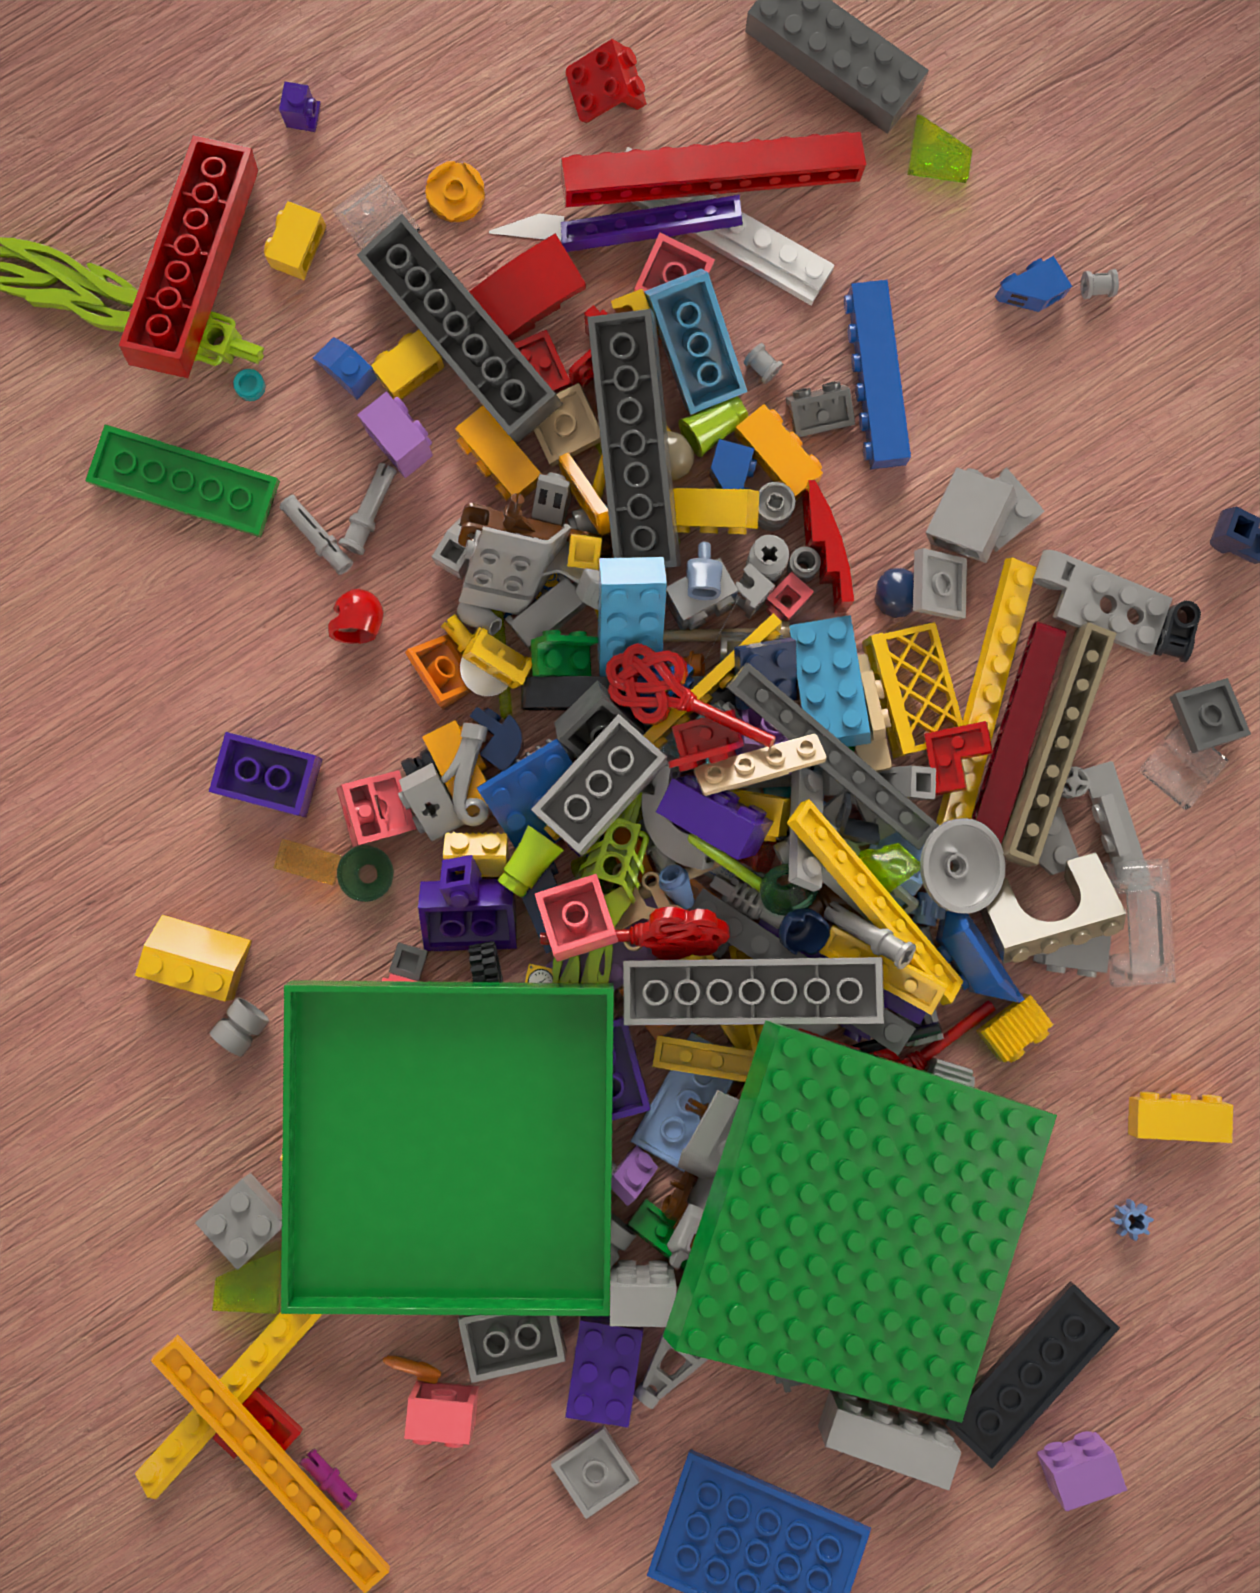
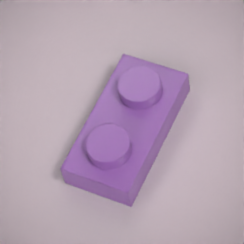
M636 1145L628 1152L612 1173L611 1189L628 1206L636 1200L659 1167L647 1153Z

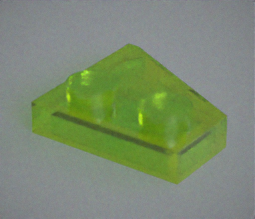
M917 114L907 175L967 183L973 149L924 116Z
M899 843L886 845L881 849L862 850L858 855L889 893L920 871V862Z
M281 1250L274 1251L269 1255L247 1263L238 1270L235 1269L216 1277L212 1311L278 1313L281 1284Z

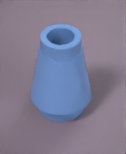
M679 865L665 867L659 874V887L675 905L685 910L691 908L694 905L695 899L688 872Z

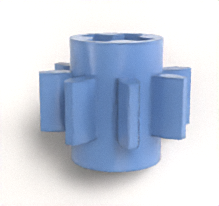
M917 892L918 907L909 913L914 914L913 922L936 927L937 919H945L946 910L936 904L928 893Z
M1127 1199L1126 1205L1121 1207L1115 1204L1114 1207L1117 1212L1115 1217L1110 1218V1221L1120 1226L1117 1229V1234L1123 1237L1128 1233L1129 1237L1134 1241H1137L1139 1234H1150L1147 1230L1148 1224L1153 1222L1154 1219L1144 1214L1147 1210L1146 1205L1140 1203L1135 1208V1203L1131 1199ZM1130 1215H1133V1218L1136 1220L1134 1224H1131L1128 1220Z

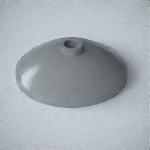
M966 818L949 820L934 829L923 846L920 858L922 882L932 900L943 909L954 913H973L988 906L998 895L1005 877V856L1003 855L1004 852L998 838L986 825ZM951 861H952V863H953V869H952V871L950 870V862H951Z

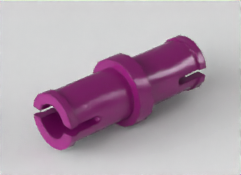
M315 1448L306 1455L309 1458H303L299 1464L318 1482L317 1487L322 1492L325 1490L344 1511L351 1505L349 1501H355L358 1494L339 1476L340 1471L336 1467L332 1469L317 1453V1450Z

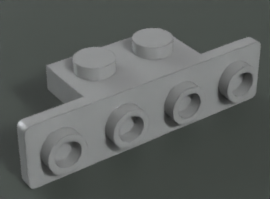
M1109 761L1084 769L1090 777L1088 791L1093 804L1092 813L1095 821L1100 825L1102 832L1101 841L1105 851L1109 854L1118 885L1126 886L1149 879L1150 875L1114 763Z

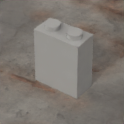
M956 467L926 531L930 544L987 563L1017 499L1014 486L1008 480L1000 477L991 479L985 477L978 470L972 468L963 470Z

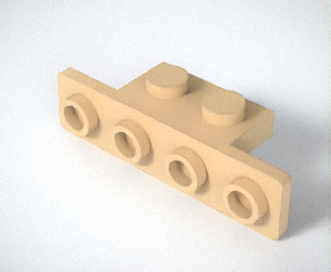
M867 654L858 655L871 743L855 746L857 756L876 772L890 770L892 763L886 741V728L891 727L887 708L881 710L879 699L884 698L881 680L875 681Z
M811 734L775 744L771 748L765 747L729 757V759L698 766L694 768V774L703 795L708 796L725 790L731 791L787 775L792 771L824 763L826 761V754L817 735Z

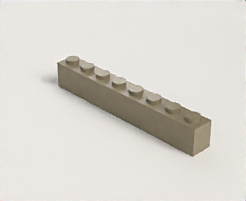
M1087 622L1074 632L1001 844L1004 852L1003 855L1007 861L1023 867H1031L1039 863L1117 634L1113 631Z

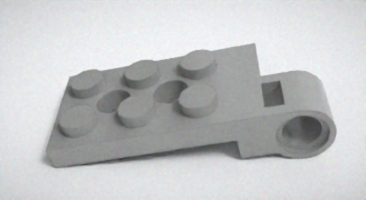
M1043 550L1033 577V582L1039 586L1052 590H1062L1052 618L1077 628L1087 622L1117 633L1114 643L1146 656L1153 655L1173 598L1054 550ZM1102 597H1106L1111 601L1112 609L1109 613L1103 612L1100 608ZM1130 608L1135 609L1139 615V620L1135 625L1130 623L1127 618V612Z

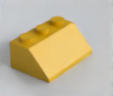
M162 915L143 946L135 976L224 1002L234 1000L252 940Z

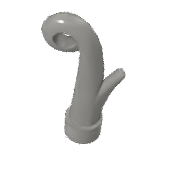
M464 722L459 749L450 767L442 776L441 782L446 783L455 775L453 804L456 815L464 824L478 826L487 819L488 807L481 799L466 798L482 742L486 740L488 727ZM471 805H476L479 807L480 813L477 817H471L466 809Z

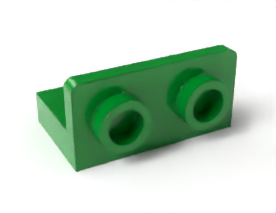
M560 630L543 631L542 636L531 639L533 676H592L590 646L598 644V637L587 636L585 631L568 633L569 635H561Z

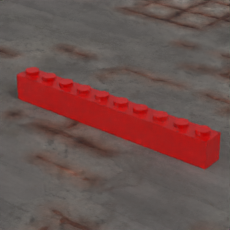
M842 131L830 135L811 134L807 137L791 138L784 136L772 140L752 139L748 142L737 143L725 141L713 145L693 144L688 147L678 148L667 146L655 150L633 149L629 152H602L597 155L585 156L574 154L561 158L560 175L565 208L860 182L866 167V159L861 132L849 133Z

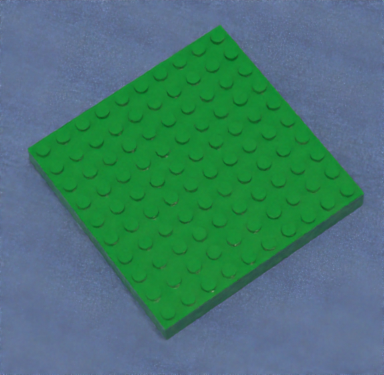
M291 980L285 984L281 1314L610 1316L614 984Z
M765 1020L663 1338L678 1352L962 1423L1057 1115L1035 1106Z

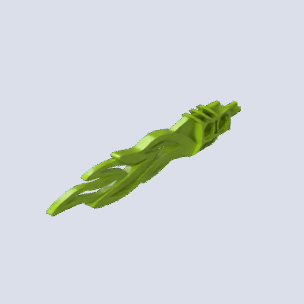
M0 237V244L2 245L0 246V257L21 259L46 272H35L19 265L0 262V272L22 277L0 276L1 292L25 298L34 307L71 311L97 328L124 332L131 311L110 309L91 292L132 308L138 290L129 282L93 263H87V269L70 256L49 246L28 240ZM50 258H53V259H56V260H58V261H60V262H63V263L67 264L68 266H70L71 268H69V267H67V266H65V265H63V264H61V263H59V262H57V261H54V260H52V259H50ZM107 278L115 281L120 286L109 283ZM59 280L73 291L58 288L25 289L6 285L44 287L52 285ZM84 309L100 312L110 317L99 316ZM211 311L194 361L199 360L217 366L222 361L232 364L236 356L259 364V361H262L264 357V347L242 340V336L236 330V324L232 318ZM224 336L222 343L214 345L216 338Z
M642 792L609 826L604 840L600 841V836L583 855V857L588 855L587 862L582 864L578 871L584 870L581 878L597 874L599 879L622 885L604 896L614 929L630 905H634L636 900L633 895L634 887L636 886L638 890L640 887L637 879L638 874L641 871L643 875L645 871L642 861L649 842V836L646 832L642 831L643 826L636 823L642 806ZM627 828L630 830L631 839L627 844L619 845L615 842L614 833L617 829ZM639 837H642L643 840L641 843L639 853L637 855L635 850L637 847ZM612 857L618 858L622 864L620 872L616 875L607 874L604 868L606 861ZM613 944L589 952L581 982L580 955L569 958L561 978L564 960L557 962L554 957L552 983H609ZM605 951V970L602 976L599 969Z

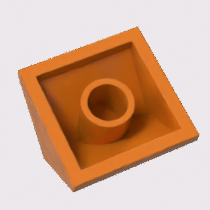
M448 634L405 651L408 659L442 709H445L471 692L465 685L460 673L461 656L463 653L460 654L457 650L458 645Z

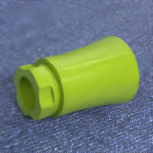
M736 396L680 419L679 428L682 436L686 438L693 449L694 454L702 457L718 443L719 439L722 440L734 432L736 426L749 417L741 399Z
M528 825L521 842L503 870L505 872L501 875L498 882L523 898L528 889L533 888L540 876L564 849Z

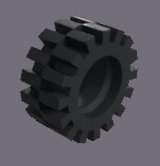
M495 942L469 945V961L473 982H503Z

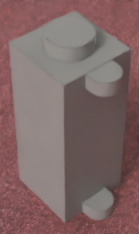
M561 573L557 576L560 582L514 620L510 615L505 618L511 629L530 652L531 639L542 636L543 631L558 630L587 606V604L581 602L575 592L578 583H571Z

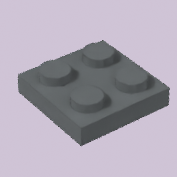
M1228 678L1178 692L1169 697L1192 754L1251 735Z

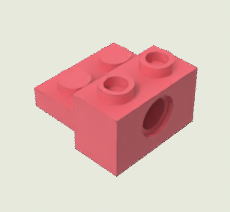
M400 770L349 782L336 788L353 847L416 830L411 809L406 810L398 795L402 791L399 782L402 779ZM375 797H376L377 802H378V806H379V809H380V813H381L382 819L380 818V815H379V811H378V808H377V804H376V801H375Z

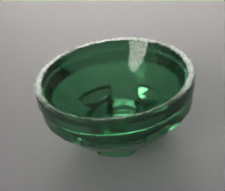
M370 845L354 847L343 855L338 864V884L342 891L353 900L360 902L377 900L387 893L394 879L393 864L389 856L377 847ZM365 865H372L377 870V878L372 883H365L360 878V870Z
M789 863L771 869L765 874L760 884V897L763 905L767 910L777 915L786 916L793 910L808 908L812 905L818 893V890L813 892L793 883L788 885L776 883L780 876L789 874Z

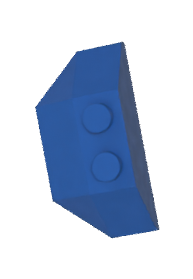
M946 910L945 919H940L936 941L940 947L937 950L948 963L952 964L957 974L964 981L961 988L964 991L968 989L969 992L1018 1003L1025 1000L969 914L954 913Z

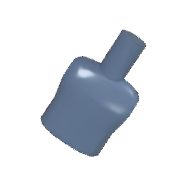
M708 542L699 543L698 558L687 561L688 596L693 599L714 600L721 594L723 566L720 561L711 559V544Z

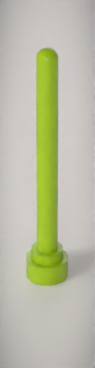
M692 833L688 835V842L759 893L767 896L771 904L786 913L797 909L799 899L787 889H775L725 852Z

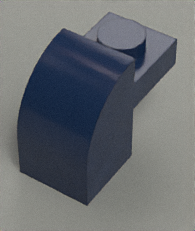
M1237 506L1222 510L1210 539V545L1222 554L1231 552L1253 564L1260 563V518Z
M476 707L470 715L471 719L481 726L488 727L487 731L494 735L480 755L503 772L513 766L515 760L519 759L524 746L522 731L512 716L508 715L501 724L499 721L502 717L493 710L486 707L483 711Z

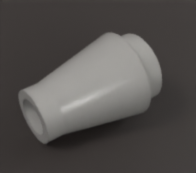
M461 602L457 607V615L463 624L475 628L483 627L491 635L496 634L502 626V620L488 608Z

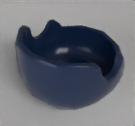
M890 568L880 576L876 585L875 603L883 614L898 618L906 617L913 611L914 572L904 568Z
M800 908L789 912L782 919L779 926L780 943L794 955H797V952L800 951L814 955L826 945L830 937L829 924L819 913L808 908Z

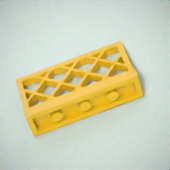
M935 622L885 634H874L862 641L864 653L868 656L871 671L873 670L875 681L881 680L884 698L879 699L881 710L887 708L891 727L886 728V733L893 759L927 750L926 742L915 746L912 732L916 725L929 733L938 731L944 718L954 723V727L962 725L963 720ZM929 632L931 645L927 651L913 643L918 633ZM912 635L910 639H907L904 636ZM897 639L906 645L900 657L895 656L889 651L887 640ZM910 648L924 656L917 669L903 661ZM928 659L938 665L939 674L936 680L922 672ZM900 666L914 674L907 687L897 681L896 673ZM918 677L932 685L926 698L912 691ZM936 689L946 694L948 702L944 709L930 702ZM908 695L922 703L916 716L905 710L904 702ZM926 707L940 715L934 727L920 720Z

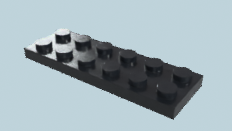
M1069 1281L972 1388L962 1423L949 1419H944V1423L993 1469L1120 1327L1075 1284Z

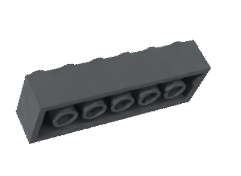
M757 0L747 13L745 29L747 34L887 134H889L923 89L929 72L927 68L832 0Z

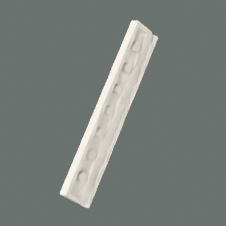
M627 147L625 152H629L633 149ZM704 195L631 203L642 209H649L717 197ZM743 212L742 226L687 234L811 306L834 268V264Z

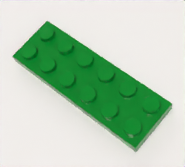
M107 424L104 425L85 480L90 485L260 538L262 537L280 480L276 477Z

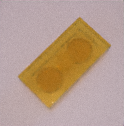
M282 839L273 868L335 886L343 856Z

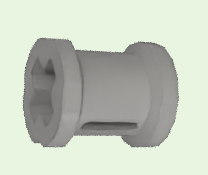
M1110 269L1107 273L1096 274L1084 271L1080 284L1083 299H1090L1094 295L1115 297L1119 289L1117 270Z
M760 343L746 356L743 363L746 366L750 365L762 377L761 381L767 384L778 374L784 364L781 361H776L765 350L766 346Z

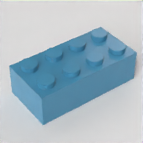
M701 268L644 291L649 307L655 314L656 327L685 409L690 414L748 392L707 271Z
M664 557L599 558L598 662L600 676H607L606 665L613 656L624 653L633 644L646 645L655 652L663 651L667 587ZM642 655L638 656V658H640V659L645 658V657L642 656Z
M851 615L789 625L791 638L796 640L797 679L802 709L847 747L871 743Z

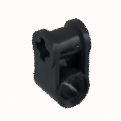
M1182 601L1169 607L1154 651L1155 655H1170L1179 658V661L1184 663L1189 660L1194 648L1195 635L1201 618V611L1196 603ZM1179 609L1183 610L1187 615L1185 624L1178 620L1177 612Z

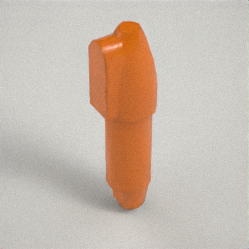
M391 1355L383 1358V1362L391 1366L392 1369L414 1374L417 1376V1380L437 1384L441 1376L440 1370L425 1362H417Z

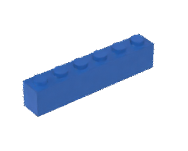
M888 279L852 283L848 295H844L845 314H850L851 324L848 325L849 343H854L855 354L851 356L853 372H858L859 383L855 384V395L857 402L861 401L863 412L859 413L860 430L866 433L867 442H863L864 460H869L870 470L906 466L911 458Z

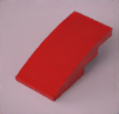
M555 233L502 266L476 285L469 293L510 341H513L534 329L536 322L559 310L562 302L585 290L586 283Z
M808 480L802 494L805 547L813 548L820 556V584H832L834 613H846L854 602L850 566L843 539L831 508L815 480Z

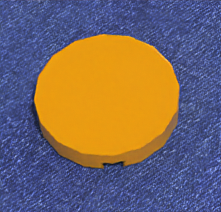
M447 161L437 166L428 176L425 190L426 200L431 211L440 219L451 223L464 222L473 218L481 210L485 200L484 182L479 172L470 164Z

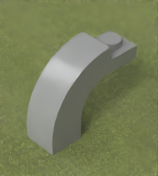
M666 764L653 778L655 792L642 793V814L648 834L655 845L673 861L701 870L713 868L714 860L688 842L689 831L656 813L672 778L680 777L681 773L678 766L669 768V765Z
M902 766L877 772L909 800L935 799L936 768ZM823 770V795H838L844 787Z

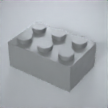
M633 1260L617 1261V1265H613L611 1268L610 1326L666 1327L676 1297L677 1287L674 1267L668 1265L667 1261L662 1260L649 1261V1265H636V1261Z
M459 1315L458 1317L471 1383L566 1361L567 1349L559 1316Z

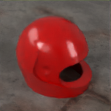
M352 589L342 594L333 607L334 611L339 615L328 624L329 637L335 641L348 644L368 643L376 639L384 617L383 607L378 598L373 593L363 589ZM345 628L358 629V630L355 631V632H342V631H339V629H345Z

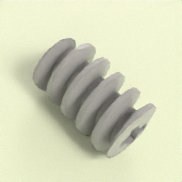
M761 536L755 540L751 547L746 566L750 563L770 582L774 583L779 580L788 563V546L778 536Z

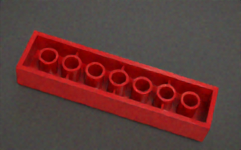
M195 135L192 136L119 343V347L128 365L189 378L258 174L252 148Z

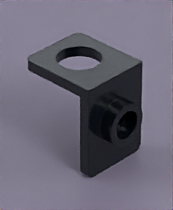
M845 791L836 818L837 832L842 838L855 843L864 842L879 845L880 834L878 824L849 818L851 795L850 792Z

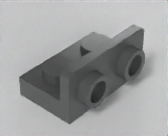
M840 381L825 383L822 385V389L811 391V388L798 389L793 391V396L786 397V404L790 407L793 431L798 437L856 425L850 388L840 385Z

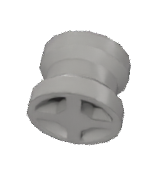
M1071 767L1068 775L1069 778H1067V784L1064 786L1061 797L1069 799L1086 793L1090 786V777L1083 768Z

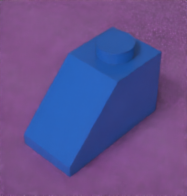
M335 337L313 357L314 361L356 400L378 379L370 364L349 345Z

